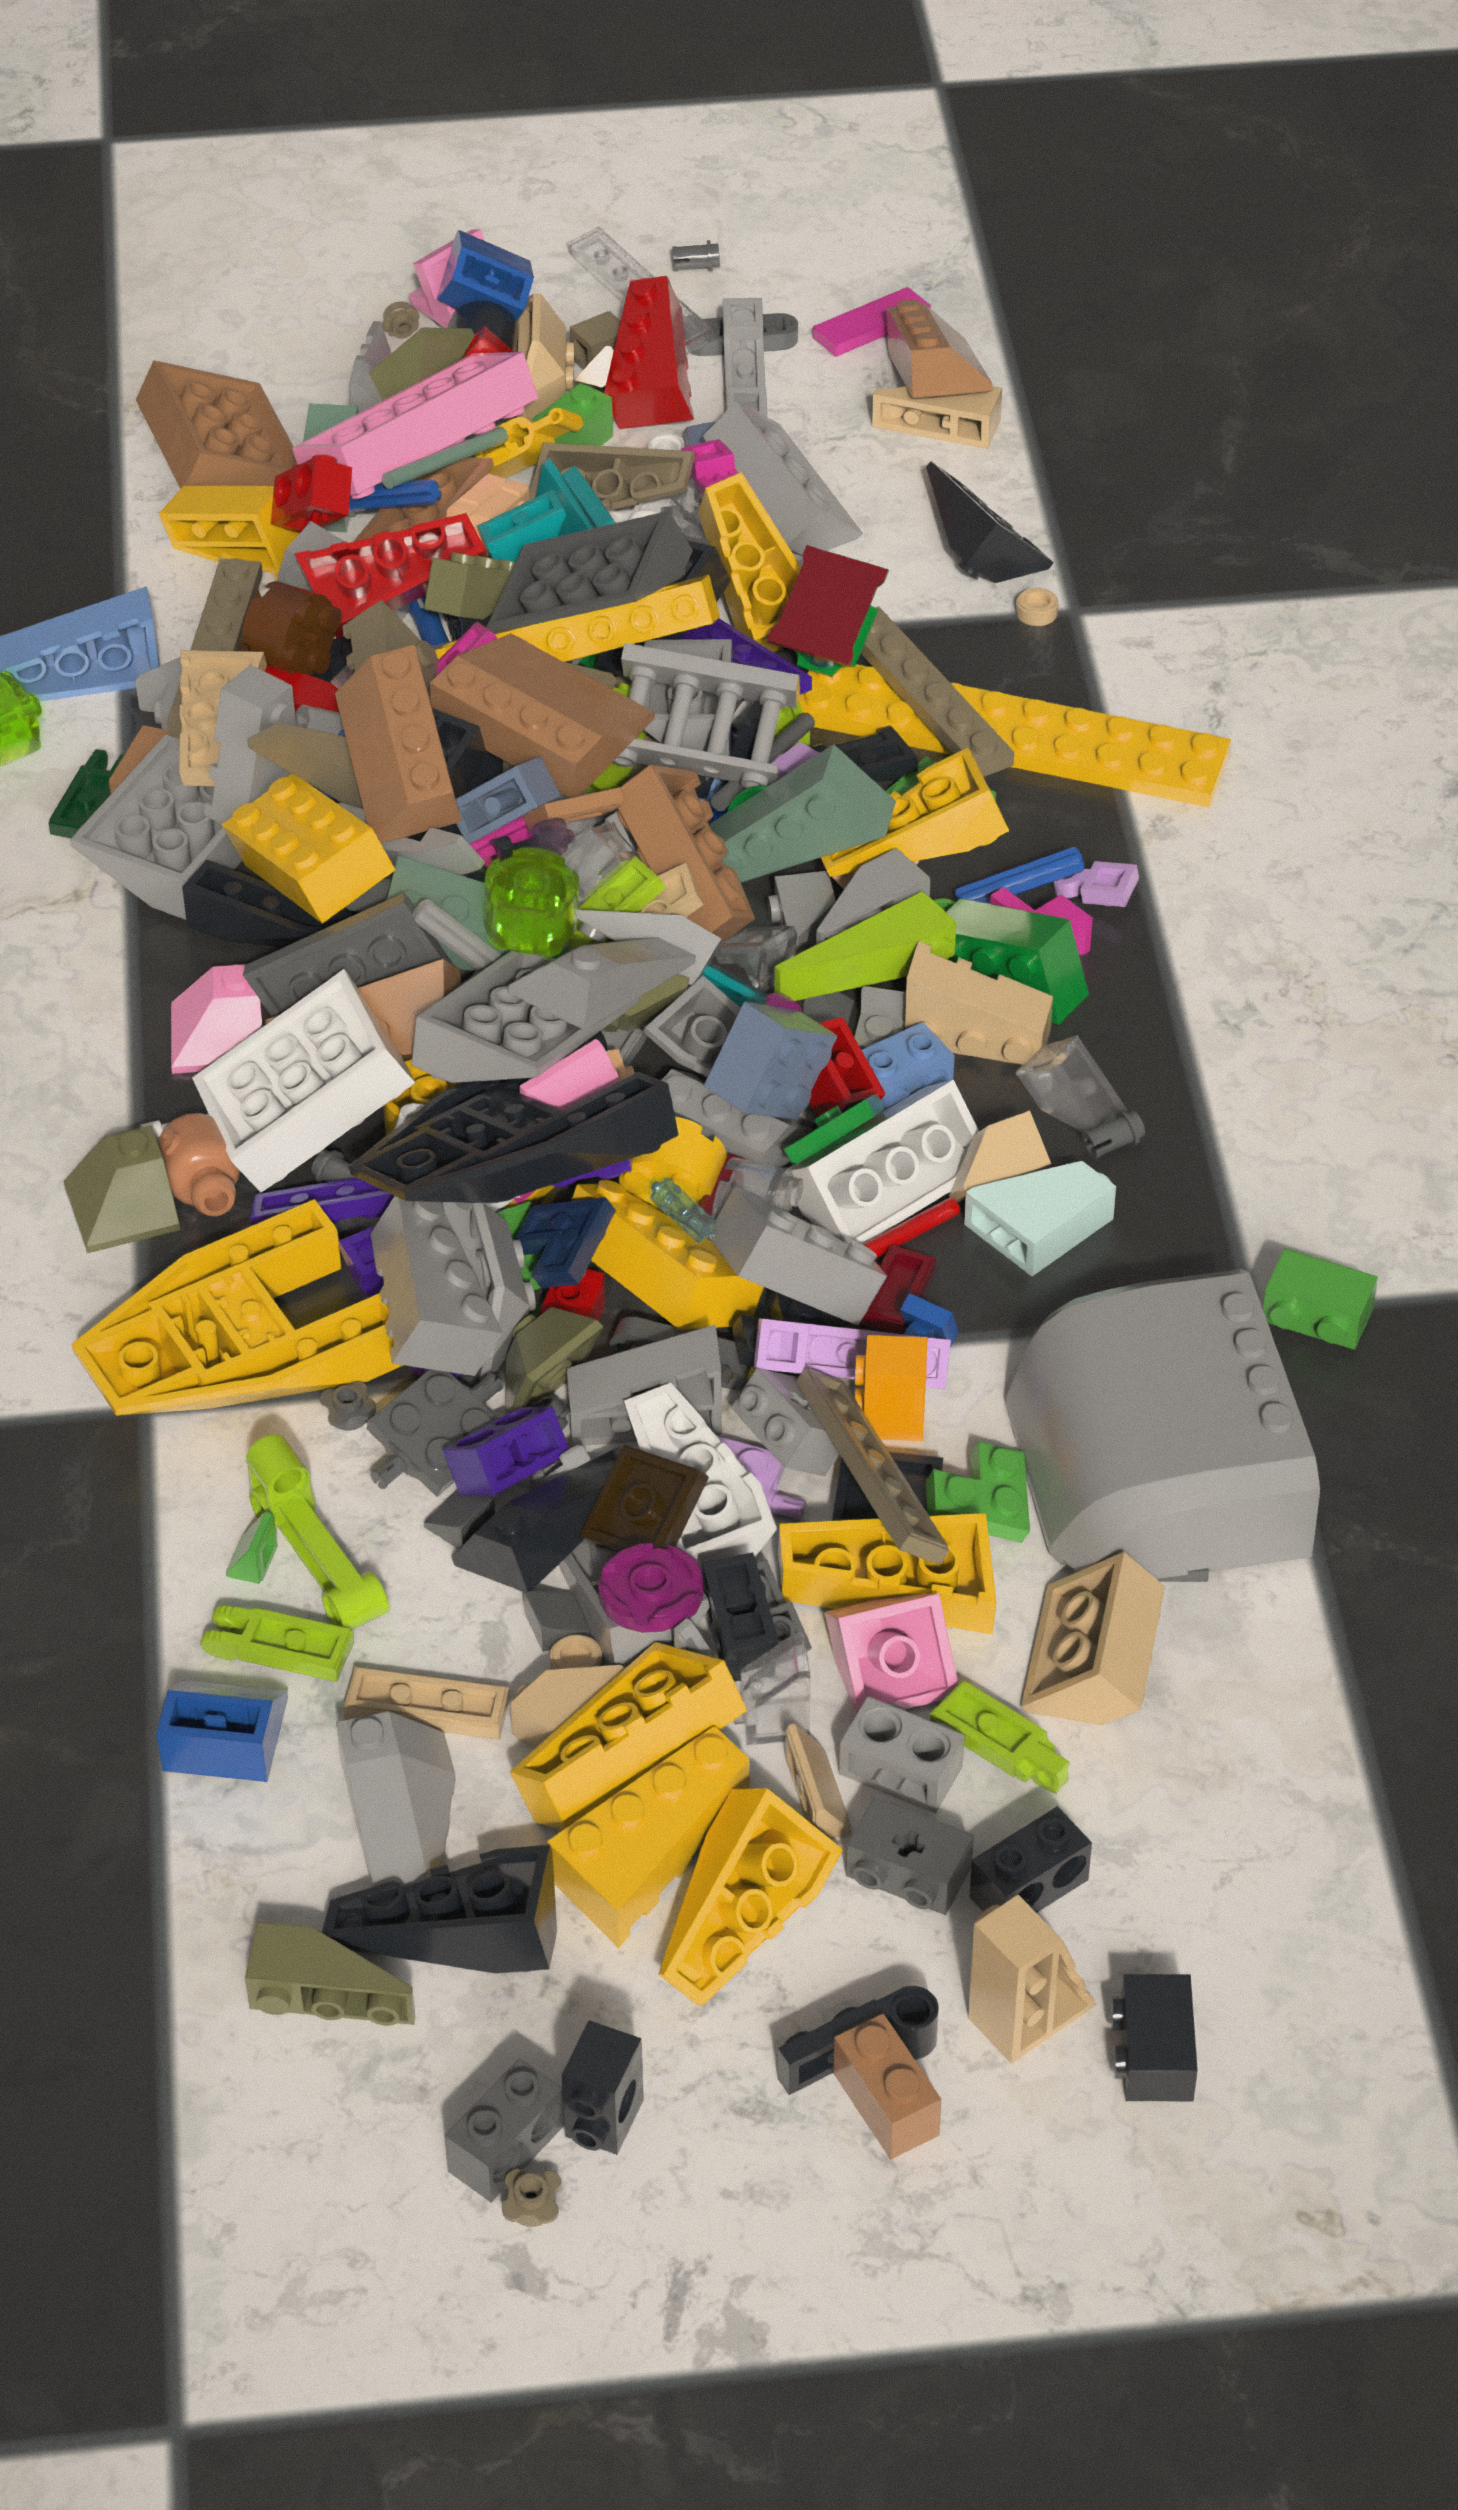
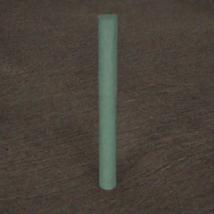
M503 427L495 428L385 472L382 475V482L386 488H394L503 444L508 440V433Z

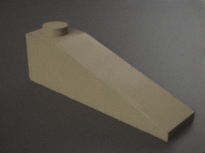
M543 443L529 492V501L536 498L542 464L549 457L561 474L575 465L605 508L611 511L686 492L695 454L693 451Z
M277 722L247 739L248 747L338 801L363 809L346 737Z

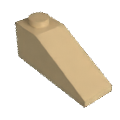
M992 386L993 391L923 398H912L907 387L876 389L873 393L872 427L988 449L1001 421L1002 388Z

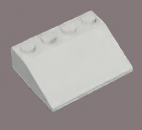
M345 969L192 1077L209 1115L215 1120L226 1142V1152L230 1160L261 1193L274 1183L285 1178L288 1173L309 1158L323 1151L330 1143L351 1128L362 1123L365 1118L392 1099L400 1096L403 1091L415 1083L402 1056Z

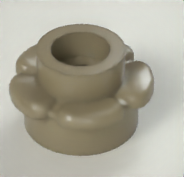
M403 301L395 302L385 309L382 326L389 336L406 338L418 329L420 315L409 303Z

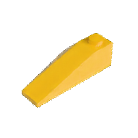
M768 1788L732 1789L706 1834L658 1975L696 2005H704L747 1964V1957L766 1939H773L784 1929L782 1924L799 1907H807L819 1895L843 1849Z

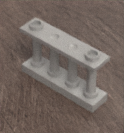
M624 644L621 657L623 675L633 681L629 699L645 707L649 687L654 685L655 682L672 685L676 691L664 743L641 740L637 736L613 763L625 767H633L638 763L648 766L651 764L696 771L697 775L739 782L745 788L769 786L780 779L779 765L768 762L780 709H784L785 706L797 708L800 695L799 675L634 644ZM699 690L716 693L719 697L707 752L681 747L693 693H697ZM742 698L759 701L763 705L751 760L725 755L736 702L742 700Z

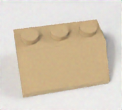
M1125 1552L1047 1585L1021 1707L1028 1713L1097 1725H1104L1141 1710L1165 1586Z

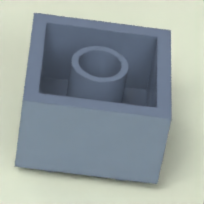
M744 1002L704 1087L743 1113L798 1119L800 1113L807 1107L811 1099V1090L821 1070L825 1068L831 1058V1049L838 1036L797 1009Z

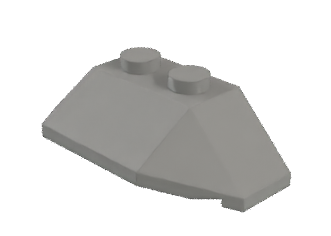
M440 1202L503 1332L477 1372L479 1381H481L488 1373L495 1374L506 1359V1355L514 1341V1338L511 1336L512 1331L529 1315V1311L535 1310L534 1290L530 1281L523 1282L520 1269L524 1268L523 1249L520 1240L512 1241L508 1222L484 1203Z

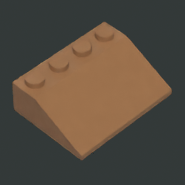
M153 360L136 398V402L180 489L183 486H274L275 476L291 469L293 465H298L292 450L294 446L260 383Z
M512 633L456 656L430 682L432 708L478 725L486 750L513 766L541 756L559 792L570 798L580 796L655 719V712Z

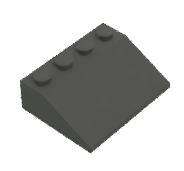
M670 511L525 544L486 628L493 633L637 602L680 579L693 550Z

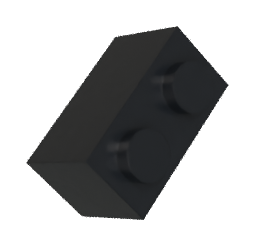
M1123 1974L1121 1996L1111 1997V2029L1122 2031V2044H1114L1113 2068L1114 2078L1124 2079L1126 2101L1194 2102L1198 2067L1191 1974Z

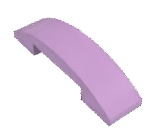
M759 1318L753 1368L799 1374L802 1373L804 1368H811L831 1377L855 1379L856 1355H866L867 1335L920 1336ZM927 1337L926 1387L946 1389L951 1340Z

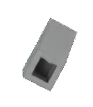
M827 871L775 876V895L767 896L768 915L771 923L778 922V926H775L776 948L778 953L786 954L787 960L816 945L817 929L836 903Z

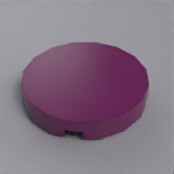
M653 1543L638 1544L619 1551L605 1563L601 1571L602 1577L599 1581L600 1605L608 1618L626 1629L641 1633L664 1632L675 1628L686 1618L690 1619L694 1616L703 1601L702 1570L694 1557L678 1547L667 1545V1550L661 1548L653 1549Z

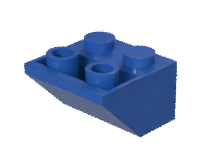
M458 230L436 300L457 309L474 301H491L505 307L513 314L517 321L525 310L534 279L531 261Z
M183 1680L168 1689L156 1732L162 1771L268 1782L288 1700V1690Z

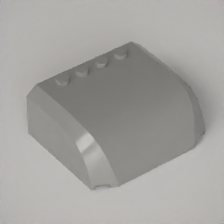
M1237 1269L1147 1281L1082 1296L1051 1312L1033 1332L1019 1360L1006 1397V1408L1018 1449L1025 1454L1026 1476L1049 1554L1061 1565L1067 1563L1075 1572H1078L1125 1552L1156 1579L1188 1575L1187 1571L1209 1568V1572L1312 1557L1320 1497L1316 1457L1250 1272Z

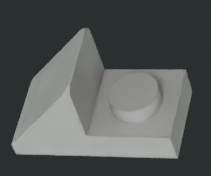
M180 657L143 673L136 679L140 710L155 712V722L161 724L162 729L167 730V720L180 683V675H182Z
M862 986L861 1014L854 1036L861 1050L905 1030L906 992Z

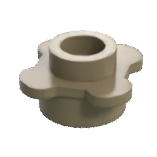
M514 2169L506 2175L505 2186L509 2190L508 2199L502 2204V2214L507 2220L518 2222L527 2227H536L550 2223L558 2217L559 2207L555 2203L556 2192L561 2189L562 2182L556 2172L548 2170L542 2174H526L522 2169ZM529 2193H535L537 2195V2197L533 2199H528L526 2196Z

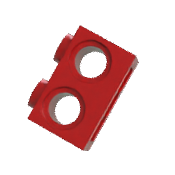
M314 455L312 459L299 465H293L291 469L275 476L270 525L301 533L310 521L320 527H325L348 516L353 467L337 463V459L333 456Z

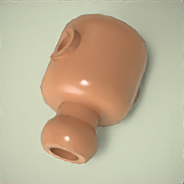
M202 1113L184 1114L173 1119L164 1127L157 1140L172 1194L182 1203L194 1206L204 1215L220 1216L231 1209L236 1200L235 1185L240 1177V1170L230 1160L226 1152V1142L212 1116Z

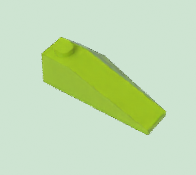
M921 891L776 965L774 993H784L794 1001L907 977L918 941L932 946L930 953L944 959L955 955L956 921L927 894Z

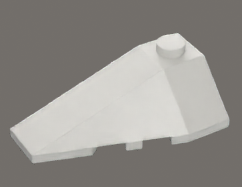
M672 1383L624 1400L640 1450L699 1469L709 1476L676 1547L694 1557L701 1570L702 1562L752 1552L756 1556L777 1530L761 1483L751 1472L749 1473L736 1459L732 1450L724 1442L720 1441L706 1425L700 1414Z

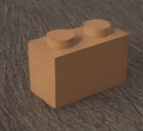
M884 2013L834 2037L833 2074L890 2160L940 2135L941 2097Z

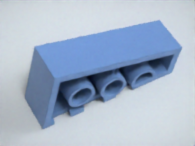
M147 586L0 636V707L136 688L138 676L159 667L153 615Z

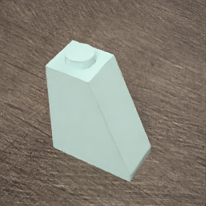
M1083 1161L974 1186L966 1191L964 1225L1030 1276H1034L1113 1220L1116 1186L1112 1184L1107 1176L1096 1172Z

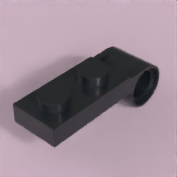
M906 1986L877 2001L873 1999L859 2007H848L835 2015L832 2021L810 2032L801 2031L794 2034L783 2046L778 2048L779 2082L788 2095H791L832 2074L834 2070V2037L883 2013L915 2060L928 2056L937 2044L939 2005L936 1997L923 1987ZM907 2021H917V2022H920L921 2024L910 2025V2024H906V2023H904V2022H907Z

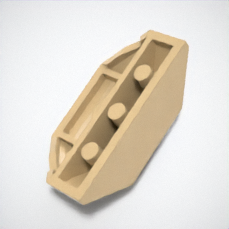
M542 294L530 295L525 310L519 317L518 352L524 353L538 399L524 406L525 411L517 415V417H524L530 420L557 401L562 395L566 394L567 390L574 388V342H567L565 324Z

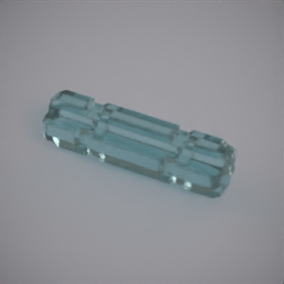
M665 1178L660 1183L655 1181L652 1184L651 1189L653 1193L651 1200L694 1241L700 1243L705 1238L711 1240L715 1236L716 1232L713 1230L716 1225L715 1219L704 1211L673 1180Z

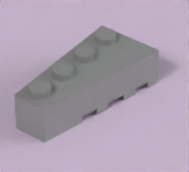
M394 1196L371 1232L377 1274L384 1279V1285L380 1290L382 1304L388 1305L390 1315L385 1322L387 1336L394 1339V1346L390 1351L392 1364L475 1376L503 1334L499 1323L441 1203L405 1201Z

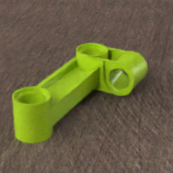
M271 1434L256 1441L246 1454L250 1484L249 1499L257 1519L265 1511L273 1514L275 1528L281 1531L323 1590L322 1603L331 1624L353 1630L388 1613L390 1608L389 1602L378 1578L371 1571L359 1575L314 1513L315 1501L311 1492V1475L287 1440L280 1434Z

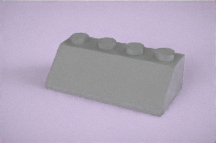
M735 401L703 435L706 442L720 439L734 453L735 469L739 473L742 472L750 483L754 493L791 551L802 555L806 545L827 551L856 540L863 534L779 423Z

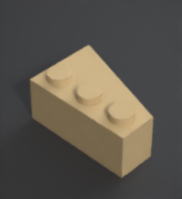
M918 941L907 976L905 1030L924 1022L952 1053L1041 1067L1051 1031L1053 996L1000 974L997 980L971 970V962L958 958L957 962L954 963L930 953L932 946Z
M1016 1895L1001 1906L993 1905L989 1907L974 1923L968 2019L1011 2064L1096 2006L1094 1999L1085 1990L1086 1984L1074 1969L1076 1965L1064 1941L1019 1895Z

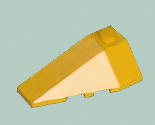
M969 747L924 769L916 775L919 783L902 796L896 791L890 794L896 803L886 837L821 857L829 876L857 872L860 866L895 848L899 849L913 862L967 852L978 846L988 845L999 836L1009 832Z

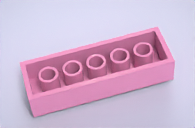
M523 352L474 353L292 447L298 465L312 459L314 455H329L335 457L337 463L353 467L350 495L352 499H359L375 492L374 486L382 482V475L385 472L463 442L465 437L470 434H481L496 427V420L522 414L525 411L524 406L538 399V395Z

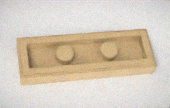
M355 1666L343 1708L344 1718L349 1720L390 1711L444 1733L500 1740L510 1701V1687Z

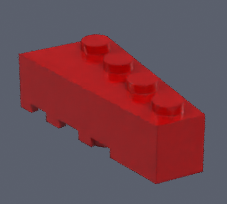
M667 276L631 280L629 283L604 394L612 397V413L619 429L694 420L693 409L690 404V397H692L691 385L687 376V369H689L688 358L684 347L686 339L683 311Z
M467 513L413 525L410 529L389 533L387 531L374 534L372 538L347 543L345 541L332 544L329 548L310 552L307 550L294 553L297 564L311 591L326 596L332 605L341 611L342 620L339 628L335 631L336 639L343 636L342 626L381 599L392 611H395L426 595L433 557L450 560L451 552L487 557L486 549Z

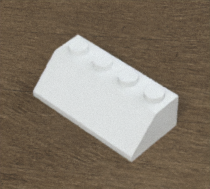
M954 1080L925 1086L781 1173L802 1215L812 1224L826 1229L836 1238L847 1244H850L851 1241L864 1244L949 1193L971 1140L979 1130Z

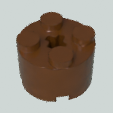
M280 581L268 583L264 586L269 588L263 597L255 596L248 607L242 630L243 644L250 646V652H264L265 660L269 667L277 668L291 675L295 671L310 676L314 673L323 674L329 667L331 660L330 649L335 631L341 624L342 614L340 609L334 607L331 601L324 595Z

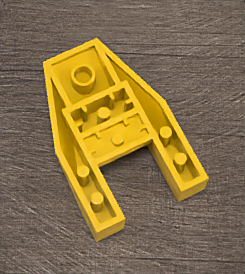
M315 1199L183 1255L71 1344L72 1351L116 1416L212 1409L349 1385L353 1381L368 1382L404 1366L392 1364L390 1351L394 1346V1339L387 1336L385 1322L390 1315L388 1305L382 1304L380 1293L297 1330L293 1328L273 1300L280 1295L341 1269L337 1229Z

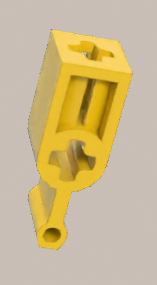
M554 408L549 412L548 416L537 422L524 417L513 418L498 426L503 427L507 431L508 440L503 444L475 454V458H492L494 465L489 474L506 479L538 463L543 443H555V438L569 431H579L584 425L582 417L562 408Z

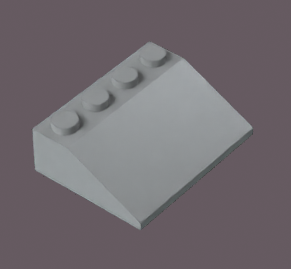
M165 734L70 839V844L72 848L150 907L186 920L182 886L206 860L234 870L242 859L222 825L203 815L205 802H213L215 787L183 786L179 773L180 739Z
M520 944L417 1016L411 1065L430 1073L436 1079L446 1080L450 1083L535 1078L639 1002V997L589 1028L582 1030L508 993L511 983L555 959Z

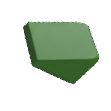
M265 1511L243 1534L226 1570L227 1577L257 1584L263 1581L278 1547L275 1520L272 1513Z

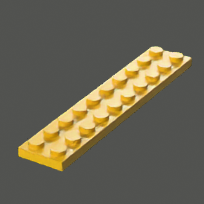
M856 664L855 667L840 669L835 673L834 677L809 670L808 674L812 676V690L800 694L798 700L803 713H808L814 718V727L864 737L876 734L878 728L891 725L910 747L953 755L874 667ZM951 683L1014 751V765L1010 766L1013 768L1210 807L1230 753L1231 739Z

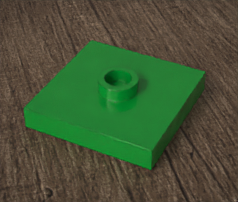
M877 1093L842 1113L839 1106H836L814 1120L818 1129L788 1146L784 1151L792 1164H798L882 1113L885 1106Z

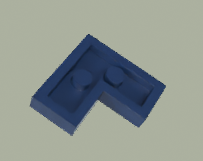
M606 1197L532 1206L515 1240H520L524 1255L542 1253L531 1274L532 1278L541 1288L579 1285L616 1212V1209Z

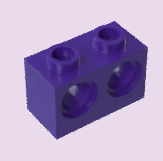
M553 1406L517 1407L442 1450L459 1495L494 1496L560 1459L559 1456L569 1450Z

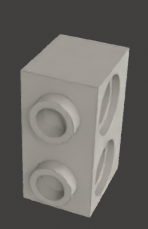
M868 1696L840 1741L839 1774L936 1814L963 1767L965 1735L954 1731L944 1723L931 1722L906 1712L896 1704L884 1703Z

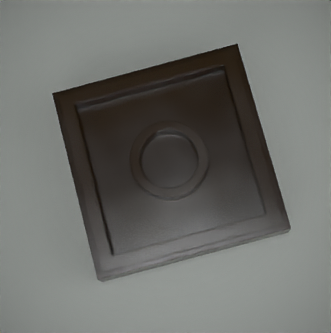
M623 1445L579 1536L588 1543L616 1553L623 1549L646 1543H653V1549L661 1548L667 1550V1545L676 1547L709 1476L699 1469Z

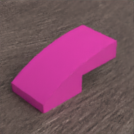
M720 439L681 448L682 451H693L695 454L690 475L702 496L704 495L705 488L739 473L735 469L734 453Z

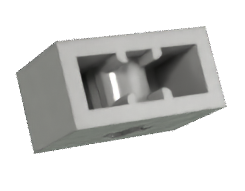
M757 1368L731 1409L784 1468L826 1476L840 1453L797 1385L796 1380L798 1377Z

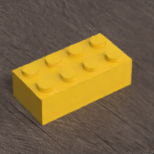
M293 773L274 781L267 792L253 802L238 807L233 812L232 817L221 824L245 866L322 924L396 870L372 827Z

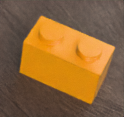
M867 1335L866 1355H856L855 1385H865V1388H855V1399L880 1439L923 1441L927 1337Z

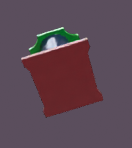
M806 545L802 554V568L779 623L771 629L767 642L794 650L798 656L797 667L834 677L835 673L840 669L856 666L878 613V609L873 607L871 603L877 588L885 582L889 570Z

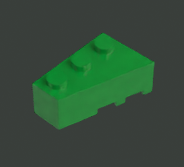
M961 898L946 911L956 921L955 955L947 960L956 963L958 958L964 959L972 963L971 970L995 980H997L1000 974L1053 996L1051 1022L1060 1025L1089 995L1070 919Z

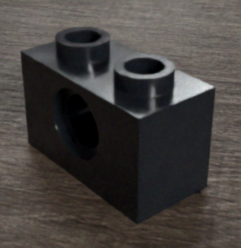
M588 2020L561 2075L565 2137L572 2139L576 2144L585 2149L593 2151L602 2149L618 2155L644 2101L642 2038Z

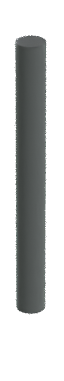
M802 713L773 740L768 763L771 764L778 755L787 752L814 727L815 720L810 714ZM729 781L711 797L713 808L718 811L725 810L730 805L732 799L739 792L747 788L743 787L739 782Z

